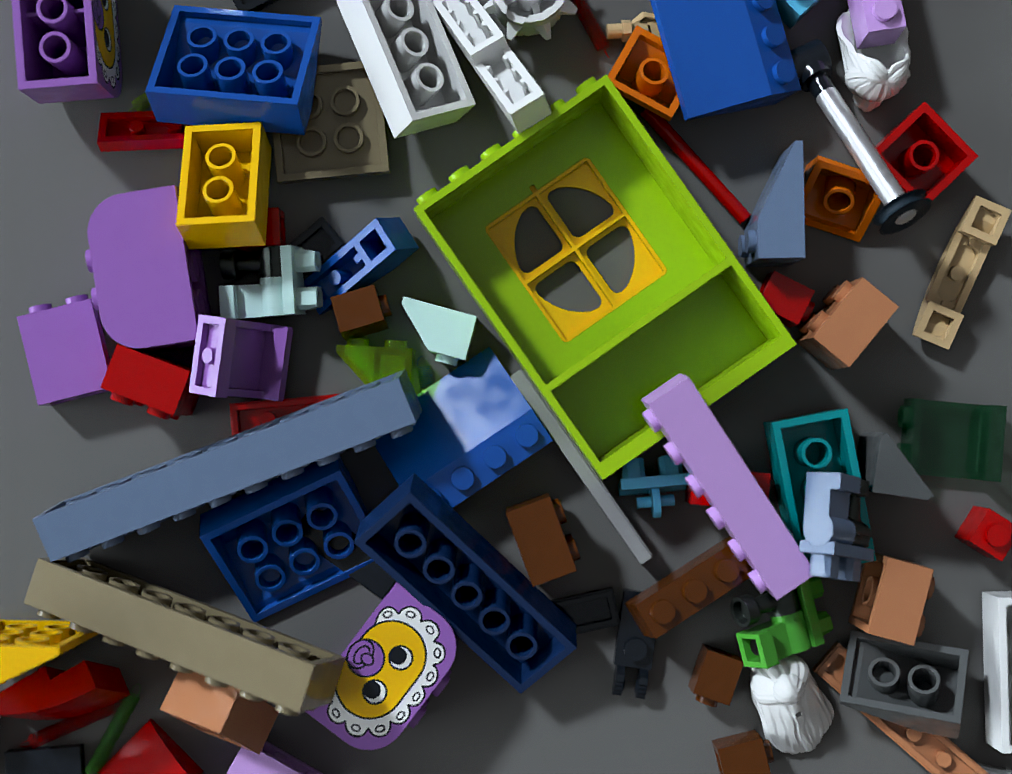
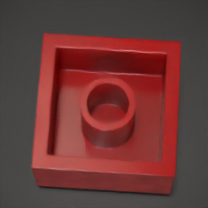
M925 101L911 111L875 146L905 193L914 189L926 190L925 198L932 199V201L978 157Z
M121 344L116 345L100 387L112 392L110 399L128 406H133L134 404L143 407L147 405V413L165 420H169V418L178 420L179 416H192L200 394L189 392L191 367L146 350L130 348Z

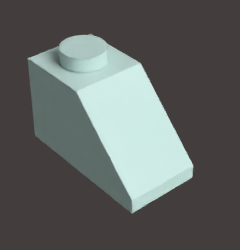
M403 296L402 305L428 351L436 354L435 361L452 366H457L458 360L466 362L478 320L477 316Z

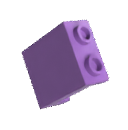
M87 294L66 298V305L52 308V304L32 306L28 308L29 314L17 317L38 406H52L109 392L100 387L110 364V358L99 313L95 310L92 299H89Z
M199 314L189 392L220 398L231 396L282 402L285 395L293 328Z

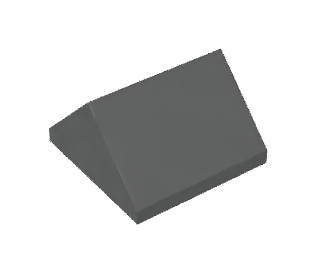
M864 432L860 435L857 452L861 480L870 481V492L929 500L934 496L887 432Z

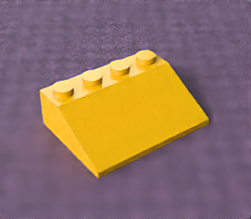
M0 619V685L99 635V633L94 631L93 633L76 631L69 627L71 623L69 621Z

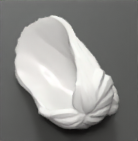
M848 9L847 12L842 13L838 17L836 23V32L845 72V85L853 94L855 105L862 109L863 112H870L880 106L883 100L898 94L911 76L909 70L911 51L908 45L909 31L906 26L894 44L857 50Z
M793 654L779 660L780 664L769 669L752 668L750 672L751 698L760 715L765 739H768L774 748L783 753L794 755L811 752L820 743L823 735L829 729L834 717V710L831 702L819 689L806 662Z

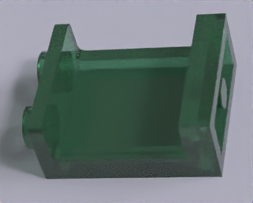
M905 398L904 405H901L898 411V426L902 428L901 443H897V447L918 475L1001 482L1007 406Z

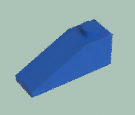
M400 217L375 218L321 265L320 272H313L304 280V287H321L323 307L316 308L319 315L324 314L333 308L330 297L369 286L394 270L418 250L419 246Z

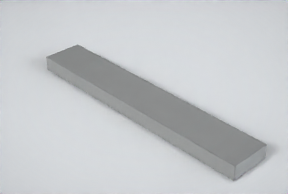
M520 369L510 376L636 560L642 565L652 558V553L525 371Z

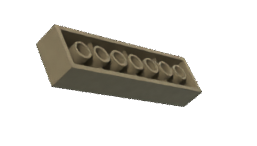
M65 557L53 562L49 558H38L24 600V604L37 608V614L41 617L52 620H60L62 618L71 622L69 627L76 631L84 633L97 632L103 635L102 640L106 643L116 646H126L127 644L137 648L136 654L152 660L162 658L171 662L170 668L182 673L197 672L205 676L204 681L217 687L232 686L240 690L239 695L241 697L261 702L263 699L276 704L275 709L278 712L290 716H298L299 713L308 710L314 711L315 708L332 703L346 658L85 557L67 563Z

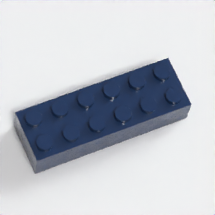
M415 473L360 521L354 543L423 606H429L444 617L451 625L455 635L520 694L577 648L576 624L536 586L532 587L531 581Z

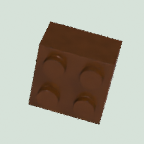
M547 492L506 507V515L532 587L577 571L574 561L581 558L571 533L565 536L563 534L561 524L566 523L567 519L558 498L551 500Z

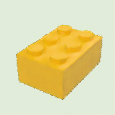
M262 122L185 126L176 227L189 249L266 246L272 148Z

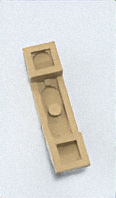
M974 196L956 226L935 269L915 322L913 336L946 350L950 349L964 318L961 312L991 246L997 245L1012 210L980 196Z

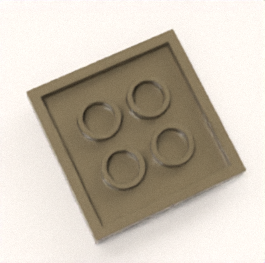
M362 61L317 65L313 106L305 135L272 132L276 175L279 185L391 174L385 116Z

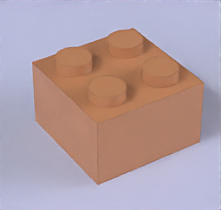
M863 277L851 282L846 280L840 286L836 284L822 300L826 304L823 310L817 315L812 313L807 321L800 326L799 331L803 334L796 342L830 370L848 368L899 306Z
M875 552L877 561L863 563L860 582H858L848 622L868 634L914 646L916 637L922 635L925 627L923 610L926 599L929 600L934 592L935 578L932 577L934 569Z
M178 671L160 710L201 732L260 755L279 712L269 705L267 700L263 699L261 702L248 700L239 695L240 690L229 685L228 687L213 686L204 681L205 676L202 674Z

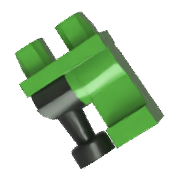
M819 577L809 578L778 600L767 591L756 598L744 594L732 599L730 604L731 614L739 626L745 628L756 624L760 620L761 614L769 612L771 619L736 633L744 667L769 669L780 664L779 660L806 651L812 646L817 647L825 643L823 636L834 628L831 616L826 611L816 610L814 599L822 597L824 593L822 581ZM751 639L756 640L758 655H755L750 648Z

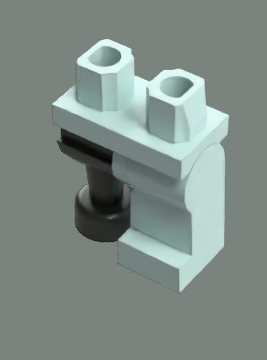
M294 245L269 246L263 248L260 254L241 256L237 250H223L220 254V271L224 280H238L243 272L259 273L260 284L219 286L220 317L243 320L304 315L306 310L323 307L321 287H304L303 273L320 272V252L305 250Z

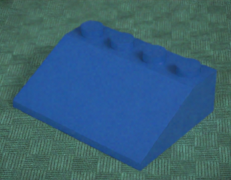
M650 0L685 121L774 105L802 90L776 0Z
M174 5L145 90L156 121L186 125L262 122L265 132L305 135L313 106L322 28L321 17Z
M488 347L417 395L423 411L417 420V424L412 426L413 430L396 438H391L390 433L382 435L381 438L376 440L377 444L375 447L399 486L415 473L450 507L454 508L552 442L553 439L496 355Z
M341 457L323 466H318L317 461H314L303 468V473L295 477L282 480L280 476L268 482V486L258 491L240 495L200 515L199 537L253 622L266 618L349 578V574L374 561L370 559L343 572L319 554L314 541L307 537H302V518L306 514L307 522L312 528L323 530L324 551L329 557L343 559L349 556L354 549L352 532L357 534L360 521L369 513ZM320 508V509L323 510V511H322V512H319V511H316V510H314V509ZM336 536H343L349 540L348 545L341 550L332 548L328 543Z

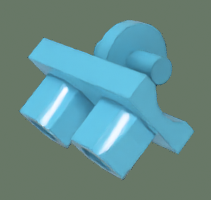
M669 455L658 457V476H645L643 458H634L622 467V479H620L618 484L619 496L649 494L647 497H636L637 509L651 508L653 518H661L662 506L675 505L674 494L660 495L661 492L683 491L687 489L688 484L685 478L689 476V473H683L681 463L676 466Z

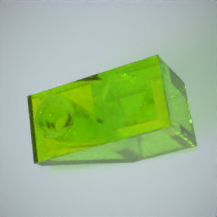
M347 338V345L336 346V353L365 385L406 369L409 380L414 388L416 349L407 348V341L384 340V347L369 346L370 339Z

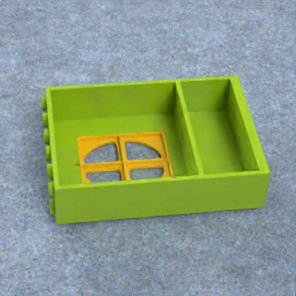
M607 74L599 80L591 77L576 88V96L566 103L563 99H559L549 106L551 115L519 134L515 130L512 133L514 139L501 147L497 143L488 148L480 155L481 162L471 169L465 165L455 171L448 178L451 183L439 191L435 187L426 191L416 200L419 205L413 208L420 224L520 367L528 375L592 469L602 480L665 437L661 430L655 433L642 415L647 409L641 399L681 373L690 378L707 406H710L797 345ZM558 188L582 189L599 196L609 203L613 208V214L585 235L575 237L550 204L548 195ZM529 207H535L562 243V250L533 271L525 273L519 268L516 258L515 232L522 213ZM625 227L630 232L633 242L634 267L627 287L623 291L615 293L609 288L588 258L587 250L616 228ZM573 262L579 267L600 297L601 305L597 309L588 312L565 310L552 305L539 296L536 292V285L566 263Z

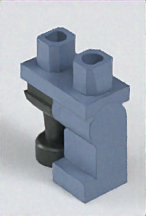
M806 473L803 533L806 540H800L799 552L811 554L810 576L860 582L861 561H873L874 549L867 548L870 537L873 538L872 531L865 523L861 522L860 497L868 496L870 481L861 480L860 477L844 473Z

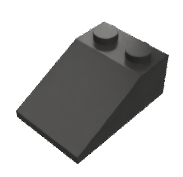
M850 630L839 704L918 732L958 739L969 650L915 641L914 646L866 632Z

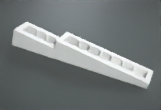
M432 0L439 18L518 134L552 114L544 92L510 49L504 34L478 0Z

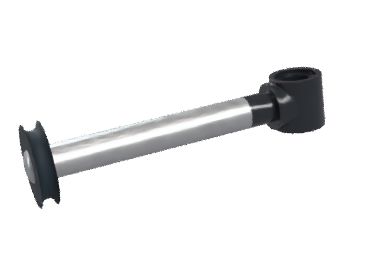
M817 38L790 50L802 91L811 92L884 205L873 219L875 225L881 226L879 229L880 234H894L913 225L929 211L933 204L932 199L925 198L926 190L924 189L904 192L831 81L832 62L825 45Z

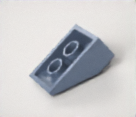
M803 141L793 142L779 156L744 229V235L739 236L738 254L740 258H744V267H788L805 258Z

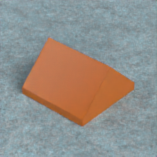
M637 25L608 77L622 96L671 121L680 103L660 37Z
M818 155L806 165L804 170L805 225L860 243L881 204V200L861 169Z

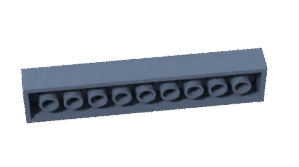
M403 369L61 501L32 520L50 561L53 562L65 557L67 563L88 555L90 553L89 550L99 545L106 549L125 540V536L137 531L138 535L151 532L161 526L160 523L168 520L171 516L174 522L185 519L195 514V509L204 506L207 502L210 508L230 501L232 499L231 496L240 492L241 489H244L246 494L258 491L268 486L267 482L274 479L275 476L280 475L282 480L295 477L303 473V468L314 461H317L318 466L329 464L339 459V454L345 452L348 448L353 447L355 452L368 449L376 445V440L381 438L382 435L390 433L391 438H396L407 434L413 430L412 426L417 424V420L423 410L407 370Z

